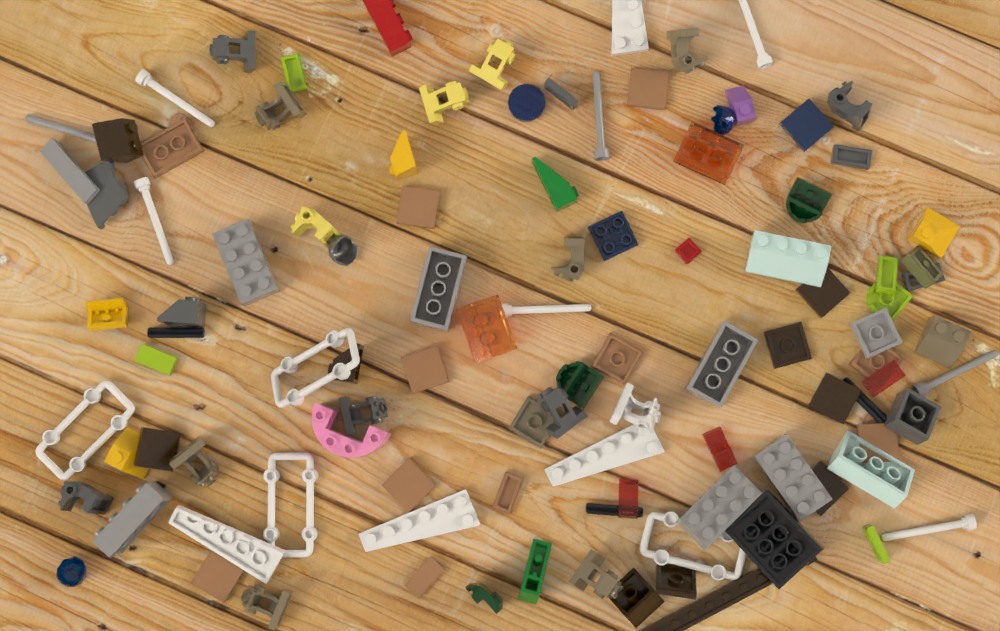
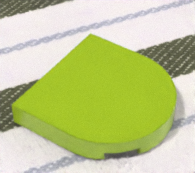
M875 282L867 291L866 303L872 313L886 308L892 321H894L914 295L899 283L896 284L895 295L876 293Z

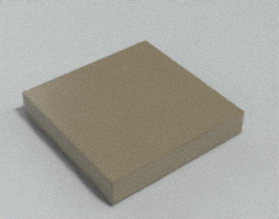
M528 396L508 429L542 448L549 437L545 428L553 423V418L549 412L546 414L542 410L540 403Z

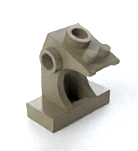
M698 28L667 31V39L671 41L672 63L677 72L690 73L696 69L695 66L702 67L705 65L704 61L708 60V58H695L689 52L691 39L699 36Z
M279 81L274 85L278 92V97L270 104L264 102L260 106H256L257 111L254 112L256 119L262 127L265 125L267 130L279 128L282 125L281 122L291 114L296 118H302L307 114L287 83ZM282 104L285 111L277 116L274 109Z
M564 237V245L571 251V261L566 266L551 267L555 271L554 275L559 276L561 273L563 274L562 278L573 282V279H579L584 270V237ZM573 265L577 266L575 271L570 270Z
M200 435L173 456L169 464L173 469H176L181 464L185 465L193 474L191 476L193 482L204 487L212 485L220 473L218 472L219 466L213 459L210 461L200 450L205 446V440ZM198 457L205 464L199 471L191 463Z
M592 549L569 581L582 591L589 584L595 589L593 593L602 599L604 597L616 599L618 592L623 589V586H621L623 583L617 580L618 575L611 570L606 572L600 568L605 558ZM598 571L602 575L595 584L592 578Z
M255 584L254 587L249 585L248 589L244 590L241 596L245 611L256 614V611L266 614L271 618L268 628L276 630L279 627L293 591L284 589L279 597L265 591L266 588L261 585ZM262 596L272 600L269 609L258 605Z

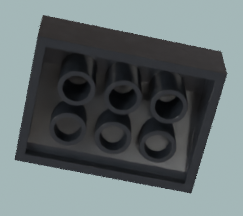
M766 490L725 530L778 589L783 587L824 550L823 546L770 490Z

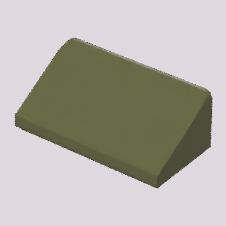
M919 245L901 259L904 266L925 289L934 284L943 275Z

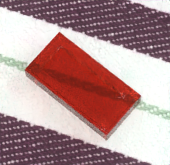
M892 360L861 382L869 394L875 397L906 375L897 362Z
M619 479L618 518L638 519V480Z

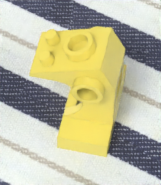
M499 39L496 42L492 41L487 49L489 54L483 65L472 64L469 71L500 90L505 89L508 81L501 78V74L506 64L510 65L516 56L513 45L504 39L503 41ZM494 55L502 59L498 69L489 65Z
M456 81L445 84L446 87L434 91V87L428 85L419 87L429 123L434 125L444 123L443 111L450 108L459 110L467 107L466 103L470 101L466 87L462 88L461 83ZM447 94L449 102L440 105L438 98Z
M306 207L301 208L296 214L295 224L291 225L292 233L297 238L307 229L316 228L317 232L314 236L326 248H328L333 238L341 235L314 209Z

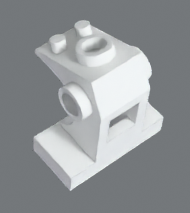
M627 383L609 422L617 425L620 418L637 425L640 429L653 430L655 423H658L661 417V412L658 410L660 404L657 403V398L645 403L639 402L631 394L634 385ZM632 408L641 412L642 415L638 416L631 413Z

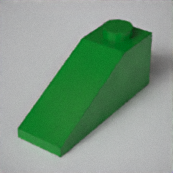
M533 157L532 164L555 211L558 212L577 203L579 194L575 186L571 187L567 180L537 157Z
M533 538L517 600L534 605L537 604L552 543Z

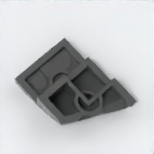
M104 161L85 172L100 189L97 195L87 204L93 220L99 229H103L106 220L110 216H114L119 208L129 199L127 184L116 178L114 162Z

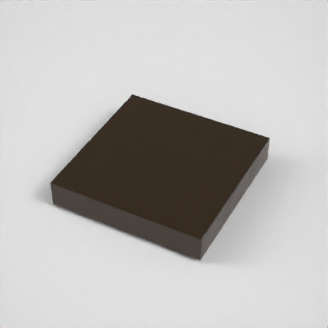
M828 267L821 287L801 284L795 289L820 318L825 316L850 294L848 289Z
M802 322L763 332L774 369L812 359Z
M826 372L808 407L844 424L862 390Z
M141 427L134 466L173 472L169 462L177 454L180 433Z
M819 461L812 470L832 498L830 502L816 510L822 516L849 488L832 471L828 470L822 461Z
M657 564L656 594L696 600V570L680 566Z

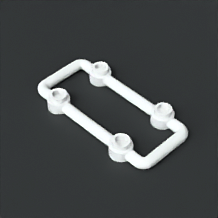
M345 328L340 332L332 330L327 334L326 340L294 358L285 357L281 361L280 366L271 373L276 405L279 408H284L290 404L294 406L301 405L304 402V396L336 378L339 380L347 379L350 376V370L356 368L360 362L354 331L351 328ZM347 336L352 361L347 364L337 363L331 373L301 390L291 389L287 393L286 398L282 400L278 377L283 372H296L299 363L329 346L340 347L344 342L343 338Z
M107 380L102 381L95 388L87 389L84 392V400L54 430L44 432L42 436L43 441L37 446L35 451L37 457L59 479L68 480L75 472L85 470L87 466L86 461L117 430H124L127 427L128 419L135 411L133 403L112 382ZM107 388L127 410L122 415L114 416L111 419V426L81 457L72 458L69 463L70 468L63 472L44 453V450L49 445L57 444L60 440V434L89 404L99 402L101 392Z
M307 452L273 453L268 459V469L263 475L264 480L268 483L267 528L263 531V538L267 543L275 546V541L279 538L280 534L279 530L275 527V484L280 478V473L276 469V460H306V469L302 473V478L306 482V527L302 531V538L306 541V549L285 550L286 552L282 558L308 557L313 553L314 540L318 537V531L314 527V482L318 479V472L314 469V458Z
M654 511L648 515L640 543V552L643 556L654 559L658 565L670 563L710 574L713 579L718 581L724 578L736 580L741 576L746 559V554L741 548L734 572L727 571L720 564L708 566L670 556L663 549L656 551L648 550L655 519L663 521L668 527L679 525L676 522L679 517L672 511L665 514ZM725 531L720 535V538L725 542L733 541Z

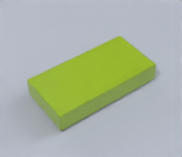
M296 53L280 57L286 83L293 94L307 91L300 54Z
M879 255L875 286L876 293L895 295L899 258Z
M141 343L134 361L171 376L178 358Z
M868 524L863 526L862 529L878 562L883 564L890 562L891 560L874 525Z

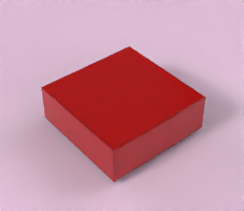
M690 238L674 250L686 265L702 252Z

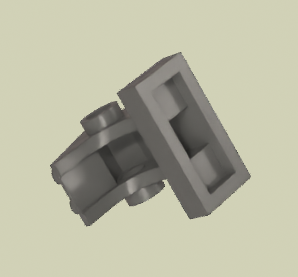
M247 31L244 39L229 38L227 35H218V38H213V44H210L209 49L212 59L217 64H228L229 60L241 61L244 63V72L252 73L255 69V31ZM229 45L240 46L239 54L229 53Z
M845 81L842 83L843 86L841 88L837 87L829 93L827 103L834 114L851 123L852 128L859 132L870 116L872 103L865 100L861 105L851 104L846 96L852 89L853 81L849 83Z
M548 387L538 395L539 399L537 402L540 403V407L546 414L549 412L553 418V423L545 429L549 435L556 439L587 417L584 410L576 406L571 407L567 400L568 395L562 388L552 389ZM562 405L565 409V414L560 417L556 409Z
M347 396L339 398L347 436L357 434L355 428L357 424L371 421V425L383 422L382 418L388 417V407L384 402V398L378 399L377 396H371L366 398V402L350 405L349 397ZM370 406L372 416L361 419L359 408Z
M64 481V486L61 489L62 499L58 505L61 511L71 512L76 501L82 498L84 505L81 510L87 513L105 515L114 497L104 494L84 482Z

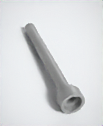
M594 71L592 75L597 147L596 151H594V159L596 161H604L610 159L609 150L605 147L600 73Z
M26 115L25 117L27 122L96 143L94 134L33 115Z
M992 350L927 383L918 382L912 385V390L925 397L930 392V389L997 357L998 352Z

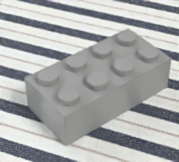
M249 219L212 233L242 305L247 306L280 292L254 226Z
M429 246L410 318L411 323L449 332L467 262L466 255Z
M723 321L684 390L716 408H721L758 339Z
M783 434L752 455L798 521H802L832 500L827 490L787 434Z
M733 465L676 522L704 550L762 492Z
M157 482L142 483L135 490L137 494L132 499L128 498L122 504L123 509L119 513L115 512L108 521L110 523L105 528L101 527L95 533L96 538L92 542L109 558L120 555L173 498Z

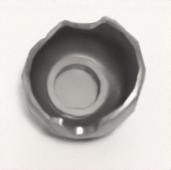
M338 235L332 239L328 246L329 256L337 264L348 266L356 259L358 246L347 235Z

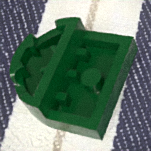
M797 177L786 198V208L789 216L799 223L817 220L823 214V210L832 193Z
M576 361L575 363L562 366L557 373L556 381L559 389L562 388L567 393V399L584 409L604 376L583 362Z
M469 583L465 587L468 592L473 591L471 597L477 604L484 599L496 614L503 609V599L496 591L492 593L487 586L481 583Z

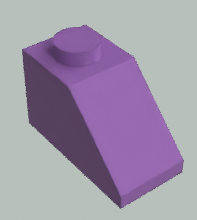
M744 85L725 90L734 127L752 123L756 118L752 98Z

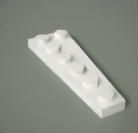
M612 0L611 55L617 56L648 51L649 46L642 1Z
M633 424L544 470L554 487L661 454L665 451L654 429L643 430Z
M465 489L361 532L358 535L365 552L481 524Z
M181 505L175 508L168 522L265 584L269 582L286 552L279 547Z

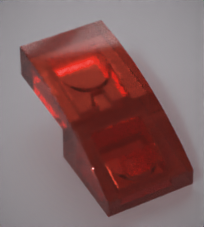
M720 426L702 434L720 472L738 464Z

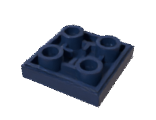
M807 99L779 123L804 152L834 127L810 99Z
M623 211L588 226V230L603 261L609 260L639 245Z

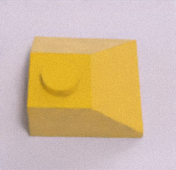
M406 130L401 131L390 157L391 164L388 165L391 176L395 175L396 180L418 174Z
M926 207L907 240L941 259L960 226Z
M127 427L112 445L104 462L142 479L145 478L150 469L134 466L140 433Z

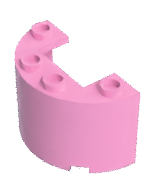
M314 404L312 411L314 433L319 442L336 455L343 457L370 455L383 447L392 434L369 425L364 440L361 442L332 430L339 411L322 404Z

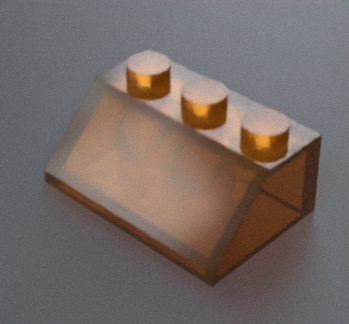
M691 121L673 162L725 185L741 154L743 144Z
M498 295L472 302L456 309L476 364L518 349Z

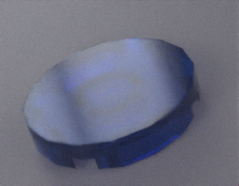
M523 84L517 86L510 93L508 107L513 117L517 120L531 122L542 115L546 101L544 94L538 87L531 84Z

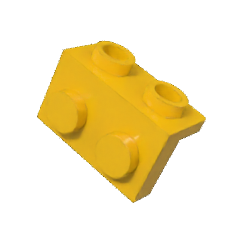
M123 298L85 302V307L88 310L87 328L89 331L127 327L128 306Z

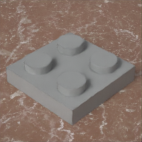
M886 308L849 324L866 359L903 343Z

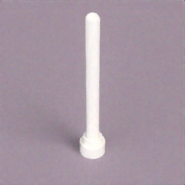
M738 0L758 54V60L756 61L758 68L769 67L773 64L771 56L765 53L747 0Z
M142 69L136 76L135 82L141 86L151 87L209 127L215 126L214 120L152 80L151 74L146 70Z
M148 177L137 179L134 181L136 190H139L143 195L166 263L172 265L174 260L149 192L150 180Z
M500 303V319L508 318L512 314L587 312L592 307L590 304L512 307L508 303Z
M968 514L957 521L884 533L881 538L883 541H890L957 528L974 530L977 528L975 516Z

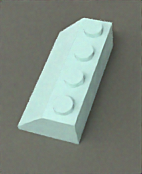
M755 230L751 238L745 272L821 287L829 262L831 246Z
M849 430L845 432L833 452L827 467L828 470L894 509L907 497L915 469ZM859 443L891 462H883L880 458L873 456L866 463H862L867 458V453L863 448L859 447Z

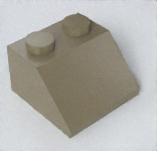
M929 317L914 353L951 368L964 350L971 331L940 317Z

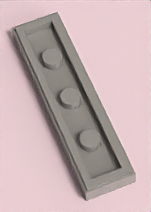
M51 138L40 151L80 199L84 203L89 204L100 191L95 183L56 139Z

